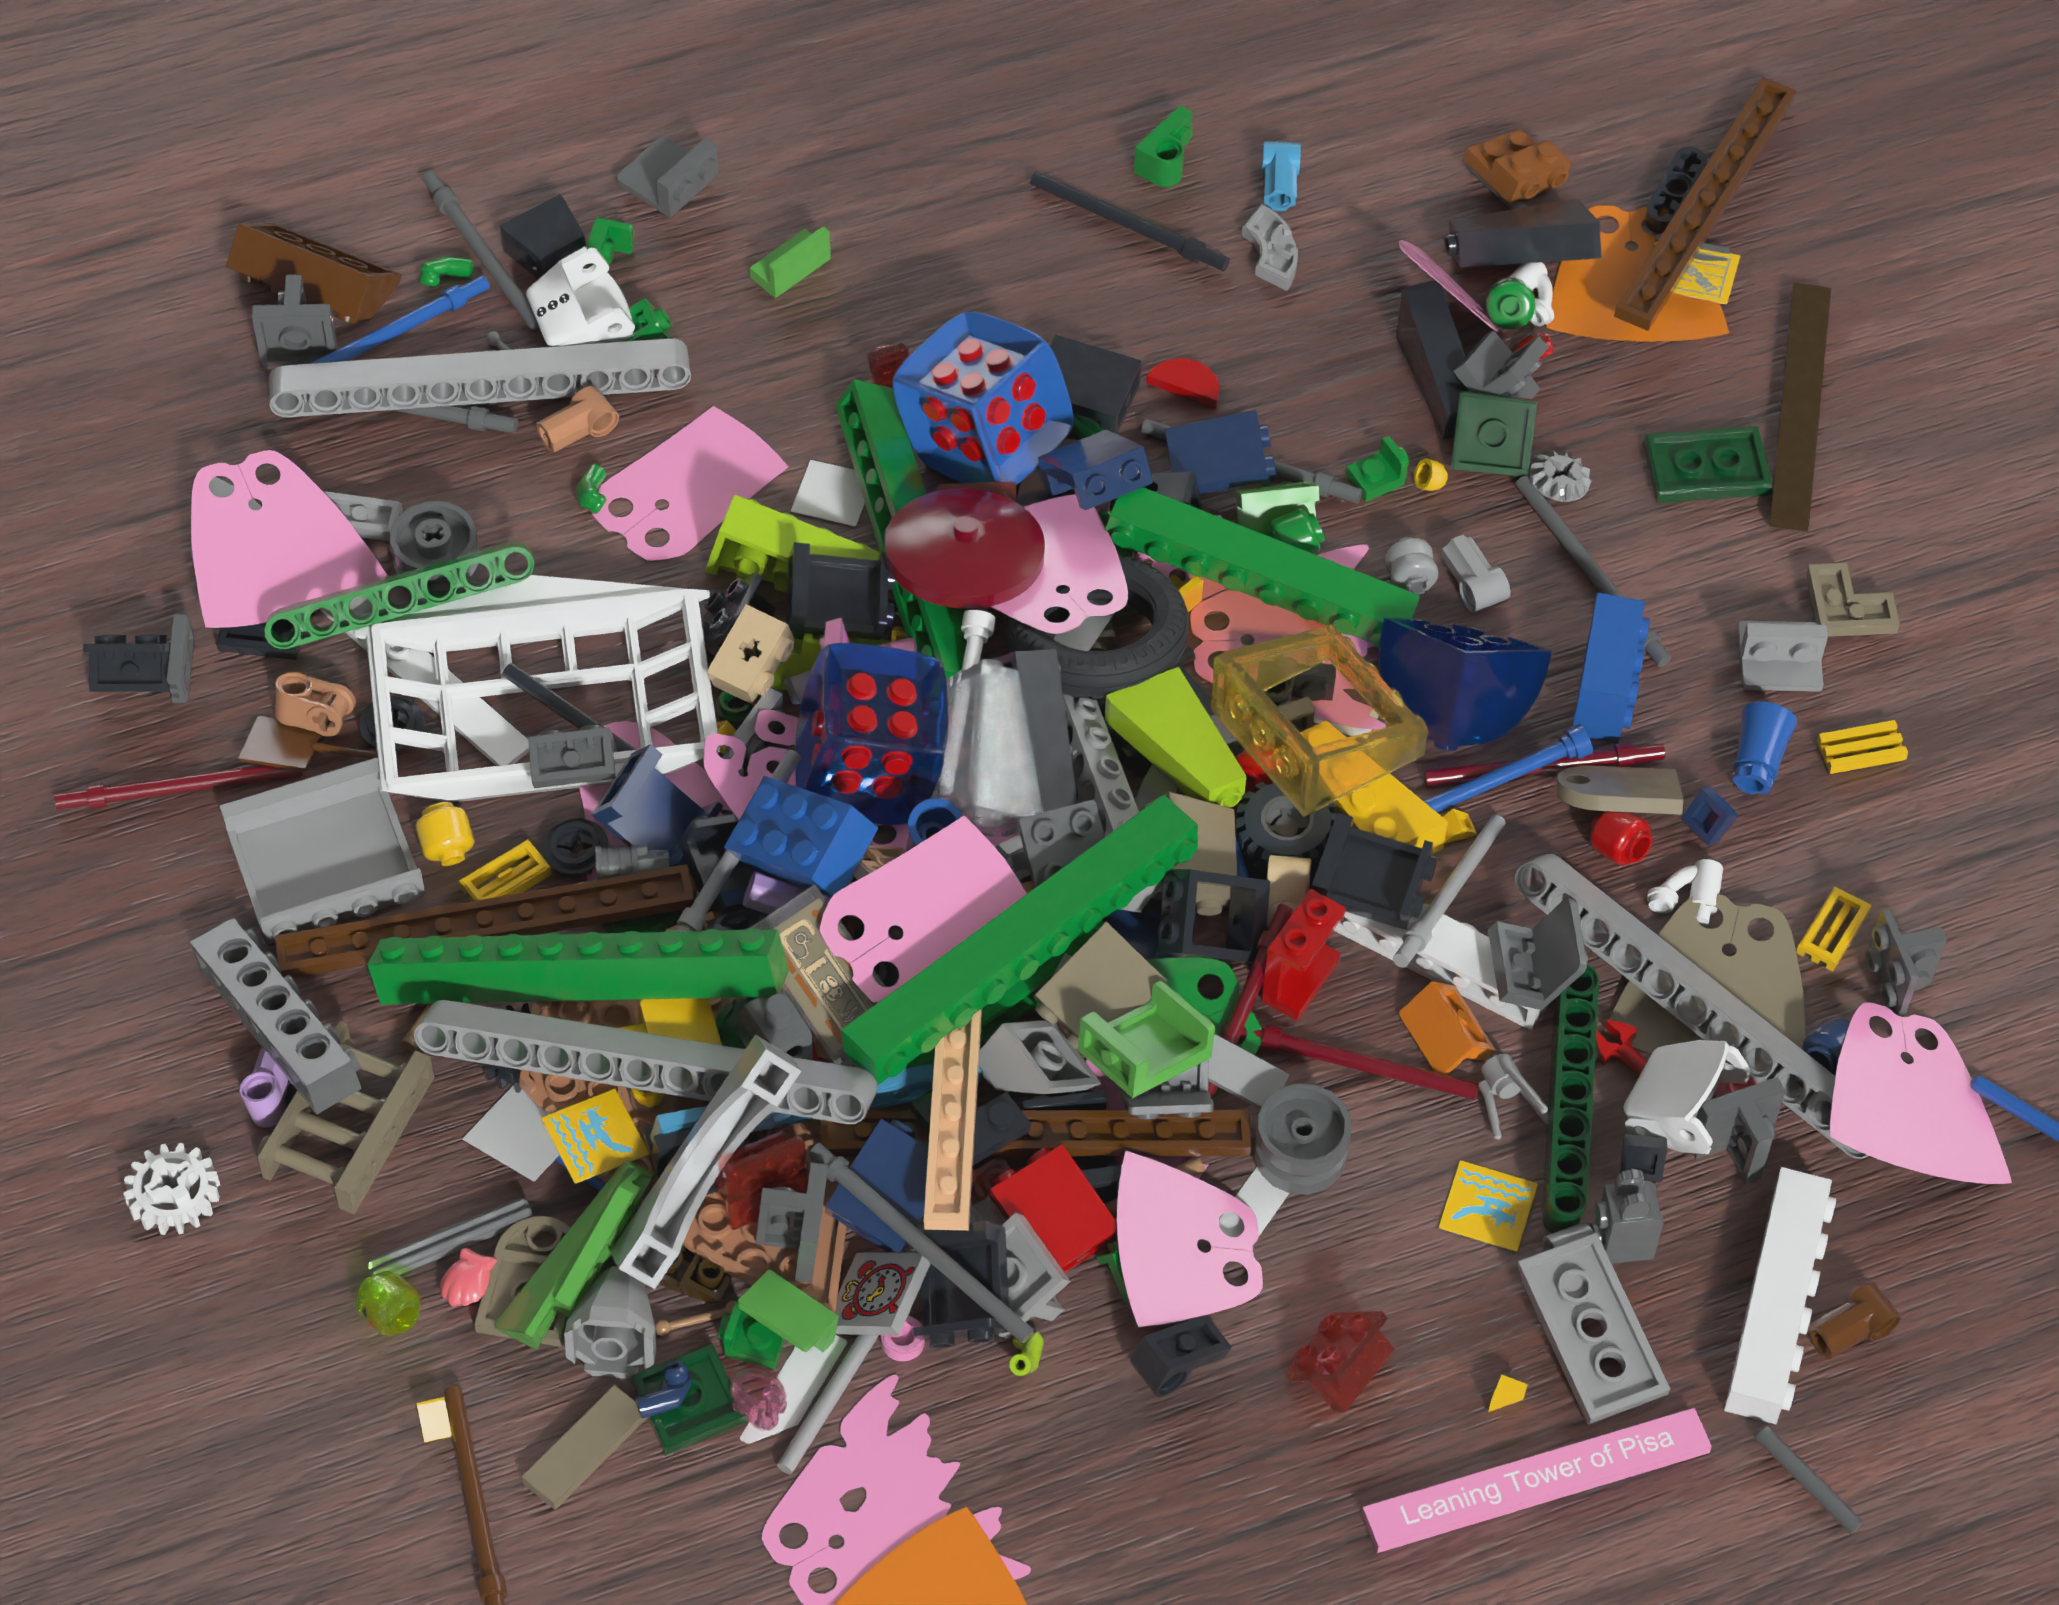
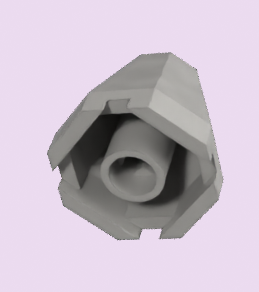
M610 1267L600 1273L567 1320L564 1333L566 1358L575 1364L577 1357L585 1363L584 1370L587 1373L598 1377L630 1379L631 1375L638 1373V1368L641 1365L645 1364V1369L654 1365L656 1355L655 1325L645 1284L618 1267Z

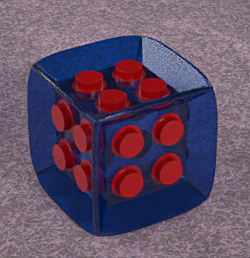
M834 643L826 645L817 656L801 699L800 716L796 729L795 752L802 759L795 769L796 787L852 805L872 823L886 825L908 824L912 810L919 803L932 798L944 765L948 740V691L942 662L929 655L903 649L859 643Z

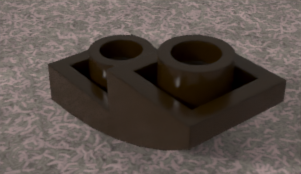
M682 1245L680 1253L659 1284L689 1297L718 1305L733 1276L724 1273V1267L708 1258L702 1261L701 1256L697 1252L694 1254Z

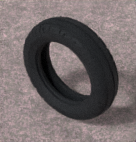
M1118 555L1127 583L1128 600L1126 605L1141 612L1152 624L1150 631L1131 645L1110 651L1078 650L1062 645L1049 637L1044 631L1028 626L1005 614L1004 632L1010 653L1015 651L1056 649L1058 662L1062 670V694L1065 695L1069 693L1070 696L1089 698L1091 696L1092 699L1106 698V695L1120 689L1145 682L1158 674L1173 669L1180 660L1188 640V611L1181 593L1170 579L1146 563L1144 564L1141 561L1129 557L1123 558V556ZM1060 585L1056 588V591L1060 594H1066L1070 591V588L1067 585ZM1096 589L1089 592L1087 599L1112 601L1113 596L1107 590ZM1054 606L1048 608L1044 612L1045 619L1061 607Z

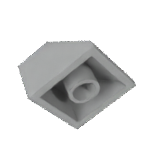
M1046 1020L1004 1023L979 1050V1066L983 1071V1076L996 1090L1051 1094L1097 1089L1101 1084L1078 1051L1065 1039L1067 1036L1057 1023L1054 1026H1051Z

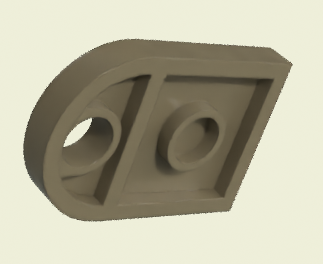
M1586 765L1567 768L1557 776V797L1574 807L1594 811L1682 815L1684 799L1676 769Z
M536 1216L513 1224L503 1233L497 1243L493 1256L497 1263L490 1270L488 1287L482 1296L474 1324L476 1332L512 1338L496 1330L495 1322L570 1230L567 1224L555 1218ZM547 1232L556 1237L555 1242L548 1247L542 1248L532 1243L534 1237L540 1233ZM558 1312L541 1344L561 1347L569 1317Z

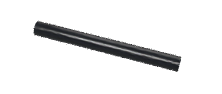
M509 663L502 673L504 678L578 729L587 725L602 726L514 664ZM612 733L618 752L637 750Z

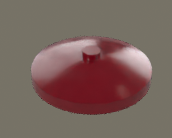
M946 489L920 496L903 506L893 516L885 535V560L894 579L911 594L930 603L951 608H983L1009 601L1022 594L1036 581L1044 564L1045 538L1035 517L1017 502L1005 496L979 489Z

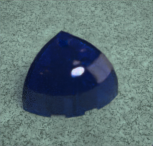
M1384 618L1379 645V666L1386 696L1400 720L1411 730L1433 740L1435 747L1456 751L1458 746L1480 745L1492 742L1508 733L1524 718L1542 689L1552 651L1513 637L1504 639L1485 635L1486 630L1452 624V628L1430 624L1429 620Z

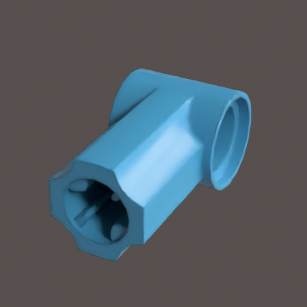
M1264 141L1262 174H1265L1264 204L1271 207L1273 211H1286L1296 204L1301 143Z

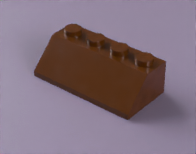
M275 223L238 224L226 264L227 268L239 272L238 278L254 284H260V281L271 285L270 291L276 294L279 291H285L286 275H301L307 304H330L331 310L336 311V318L354 324L359 319L374 318L402 278V274Z

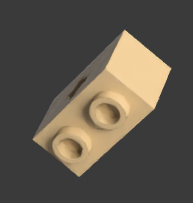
M746 604L706 672L713 686L755 706L760 696L764 697L772 687L774 682L773 674L780 662H785L792 653L794 636L788 624Z

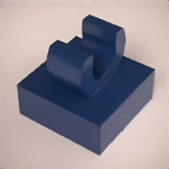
M1706 787L1700 790L1681 818L1709 846L1718 843L1726 830L1734 823L1738 814L1712 787Z

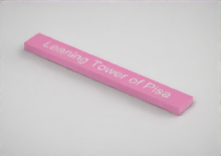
M1695 1408L1364 1506L1362 1516L1376 1551L1379 1553L1710 1453L1712 1446Z

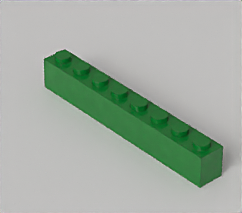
M1144 487L1117 498L1105 531H1108L1113 543L1120 547L1130 548L1143 553L1155 561L1166 562L1186 570L1194 576L1212 580L1232 591H1240L1260 599L1268 605L1286 609L1306 620H1314L1334 628L1342 634L1352 635L1370 642L1380 649H1388L1395 653H1398L1407 634L1420 595Z

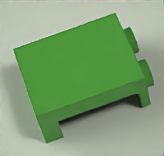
M1159 981L1153 984L1149 1003L1107 1023L1094 1011L1081 1017L1077 1050L1134 1098L1211 1059L1215 1026L1206 1016L1199 1013L1186 1002L1179 993L1174 992L1164 982Z

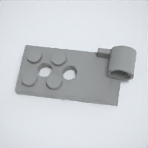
M1586 1222L1544 1236L1542 1241L1544 1252L1518 1261L1517 1266L1525 1290L1587 1424L1666 1396L1671 1389L1598 1234L1594 1233ZM1587 1318L1598 1320L1603 1326L1604 1334L1597 1338L1589 1337L1583 1332L1581 1321ZM1607 1357L1617 1360L1622 1367V1374L1618 1377L1605 1375L1600 1369L1599 1361Z

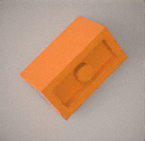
M1432 981L1399 1012V1016L1435 1073L1448 1075L1464 1059L1470 1058L1485 1061L1496 1051L1455 985Z

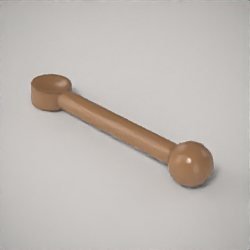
M736 1300L728 1302L726 1308L669 1322L665 1319H660L655 1323V1333L659 1336H666L670 1330L722 1318L725 1313H732Z

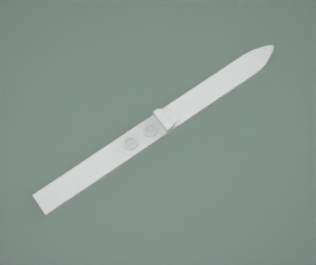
M217 477L212 478L209 482V490L217 497L230 496L234 491L233 485ZM253 498L248 502V506L252 510H259L262 507ZM356 597L350 602V608L356 615H367L373 608L371 601L365 597ZM325 608L319 609L329 619L334 621L331 611ZM353 630L345 632L368 652L366 639L354 637ZM385 643L387 670L396 678L437 685L435 659L429 652ZM448 670L450 684L463 683ZM480 697L452 701L454 729L496 766L515 764L529 753L528 739ZM420 698L441 717L440 706L437 701Z

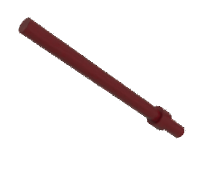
M1631 743L1614 745L1613 749L1593 751L1592 754L1576 760L1575 757L1569 760L1563 757L1524 775L1559 772L1567 768L1586 765L1634 767V764L1638 762L1664 760L1665 747L1663 743L1633 747ZM1516 760L1425 770V785L1427 787L1468 782Z
M259 765L104 787V783L87 785L85 790L54 794L56 810L88 805L90 809L107 807V803L298 777L303 776L300 770Z
M1278 905L1268 930L1262 931L1256 945L1258 953L1221 1038L1234 1045H1237L1264 982L1267 950L1294 912L1287 905ZM1208 1081V1093L1213 1100L1218 1086Z
M1266 1025L1265 1029L1261 1028L1262 1030H1255L1253 1032L1262 1039L1261 1050L1273 1053L1282 1050L1472 1100L1476 1098L1478 1083L1284 1034L1283 1029ZM1245 1027L1243 1028V1031L1239 1038V1040L1245 1041L1247 1037V1031Z

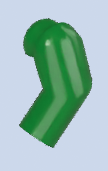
M443 256L423 262L418 270L421 271L419 282L421 285L436 287L440 283V274L471 278L474 268L473 259Z
M591 464L578 482L574 493L579 506L582 509L586 507L593 514L599 513L607 501L603 494L597 492L607 475L606 471L599 465Z

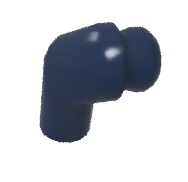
M673 1361L665 1366L663 1370L665 1378L659 1391L636 1397L641 1419L676 1409L682 1404L691 1386V1374L683 1362Z

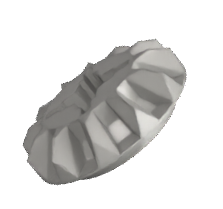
M1551 449L1547 455L1538 454L1529 471V477L1533 486L1542 495L1556 501L1571 502L1578 500L1587 493L1591 484L1589 479L1590 469L1582 466L1581 458H1569L1567 451L1563 455H1558ZM1555 472L1558 473V474H1559V473H1562V472H1565V473L1568 474L1567 476H1565V475H1561V476H1559V477L1556 476V477L1553 479V476H1554V473H1555Z

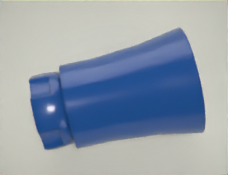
M1752 702L1742 709L1741 733L1733 765L1735 772L1732 778V782L1737 785L1738 790L1750 795H1765L1770 792L1773 781L1777 778L1788 742L1798 724L1796 716L1788 709L1770 702Z
M934 798L919 803L912 810L908 819L909 838L906 850H911L961 818L963 814L960 809L944 799Z

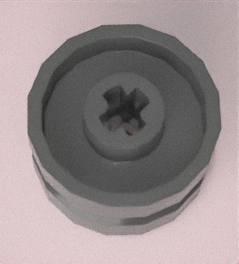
M426 501L411 506L397 517L391 527L390 547L394 558L395 575L480 551L478 548L477 528L472 517L460 506L445 501ZM474 563L467 568L466 576L468 579L477 582L480 577L481 564ZM437 574L429 578L427 586L434 593H443L450 587V581L444 575ZM400 585L407 594L412 596L408 588Z
M1293 1084L1280 1088L1269 1096L1258 1114L1254 1159L1261 1175L1278 1189L1290 1194L1304 1195L1326 1190L1339 1180L1347 1165L1348 1148L1351 1139V1117L1346 1105L1332 1091L1314 1084Z

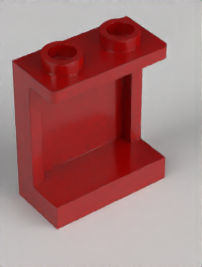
M1312 889L1309 890L1267 950L1262 993L1263 1003L1296 1021L1299 1020L1340 961L1341 952L1326 945L1325 942L1344 917V906Z
M1063 1144L1052 1151L1049 1147L1039 1150L1027 1160L1028 1166L1017 1173L1010 1169L999 1175L991 1183L993 1188L990 1189L988 1197L991 1206L995 1207L997 1205L1007 1220L1015 1213L1024 1215L1064 1273L1106 1248L1108 1242L1118 1238L1117 1222Z

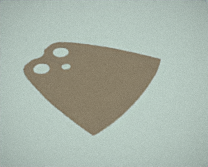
M1717 894L1716 906L1714 907L1722 912L1723 922L1717 928L1707 929L1702 927L1696 918L1701 903L1692 902L1693 896L1690 897L1673 914L1658 936L1802 1049L1803 1041L1806 1038L1803 986L1793 935L1783 913L1776 908L1757 903L1747 907L1733 904L1726 896ZM1756 918L1769 920L1774 927L1773 936L1766 941L1753 939L1748 933L1749 922ZM1731 943L1736 947L1737 952L1733 956H1726L1722 952L1723 945ZM1665 971L1666 979L1672 984L1670 975ZM1630 980L1609 1020L1619 1021L1636 1028L1638 1031L1636 1038L1632 1040V1047L1648 1054H1652L1656 1048L1661 1046L1703 1040ZM1697 997L1699 1006L1705 1010L1703 1001ZM1730 1023L1731 1031L1737 1035L1736 1028ZM1606 1029L1604 1030L1605 1033H1607V1034H1609L1610 1036L1616 1038L1615 1036H1613L1612 1034H1610ZM1762 1049L1764 1057L1770 1062L1769 1054ZM1795 1075L1796 1082L1802 1081L1798 1076Z

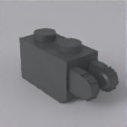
M1630 1169L1622 1171L1617 1176L1615 1184L1605 1185L1601 1202H1596L1595 1204L1596 1222L1591 1223L1590 1227L1594 1233L1598 1234L1611 1264L1651 1260L1655 1256L1664 1220L1658 1206L1656 1185L1650 1181H1644L1643 1172L1640 1170Z

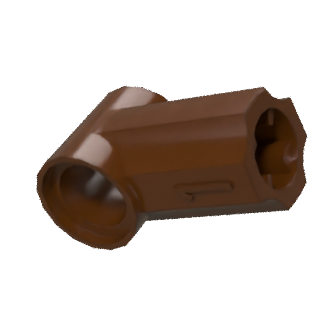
M1872 1282L1853 1292L1846 1299L1844 1305L1810 1323L1807 1331L1811 1337L1812 1345L1818 1353L1831 1359L1867 1338L1870 1341H1876L1886 1336L1897 1327L1902 1317L1876 1283Z

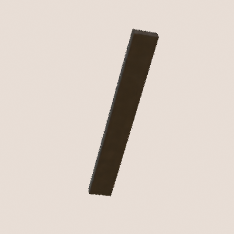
M1794 283L1792 288L1768 525L1770 527L1805 532L1808 531L1831 297V288Z

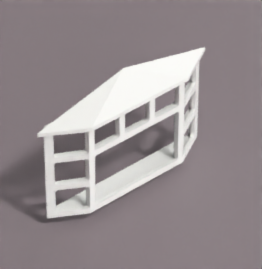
M530 575L522 582L353 630L354 637L367 640L381 791L452 803L612 784L614 779L534 788L531 779L530 762L459 770L452 701L525 692L502 676L505 667L512 663L510 645L554 639L562 640L565 671L530 675L549 689L630 680L633 688L641 749L650 744L653 746L651 737L652 727L696 708L701 742L656 747L663 755L656 764L655 769L662 775H666L704 759L707 736L712 733L718 734L711 683L706 673L708 662L699 607L700 601L710 597L709 590ZM682 610L687 642L641 661L637 630ZM625 632L629 664L578 670L574 637ZM385 643L434 653L437 685L389 677ZM498 647L501 679L459 684L449 683L446 652ZM689 658L694 692L648 711L644 679L649 675ZM390 692L437 701L440 706L442 735L394 728ZM395 743L442 751L445 754L446 772L398 777ZM720 746L716 749L717 753L720 752ZM637 750L614 752L616 776L631 753Z

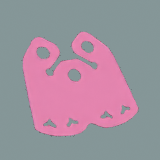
M765 709L759 712L754 729L760 739L787 746L796 745L799 748L797 753L802 759L787 784L852 805L855 809L859 808L867 800L871 791L867 787L866 778L857 769L853 770L862 776V782L859 785L860 789L855 791L853 797L850 795L851 793L844 794L838 792L828 783L826 776L827 767L835 762L844 763L842 757L832 755L828 751L827 746L822 771L820 772L818 768H812L814 745L816 743H823L819 736L812 735L811 725L802 719L775 710ZM771 721L781 722L785 727V732L776 735L768 729V724ZM712 733L705 740L704 768L713 785L739 820L763 776L771 778L773 775L767 770L766 764L769 761L780 763L788 749L769 746L752 754L747 768L748 776L742 777L738 770L742 769L746 753L745 744L736 737ZM720 745L729 746L734 752L733 757L730 759L721 758L716 752L717 747Z

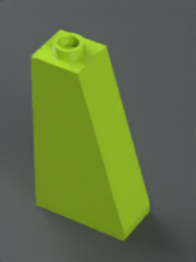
M1179 667L1158 674L1138 685L1120 689L1106 695L1105 720L1190 798L1228 808L1235 806L1240 800H1243L1246 774Z

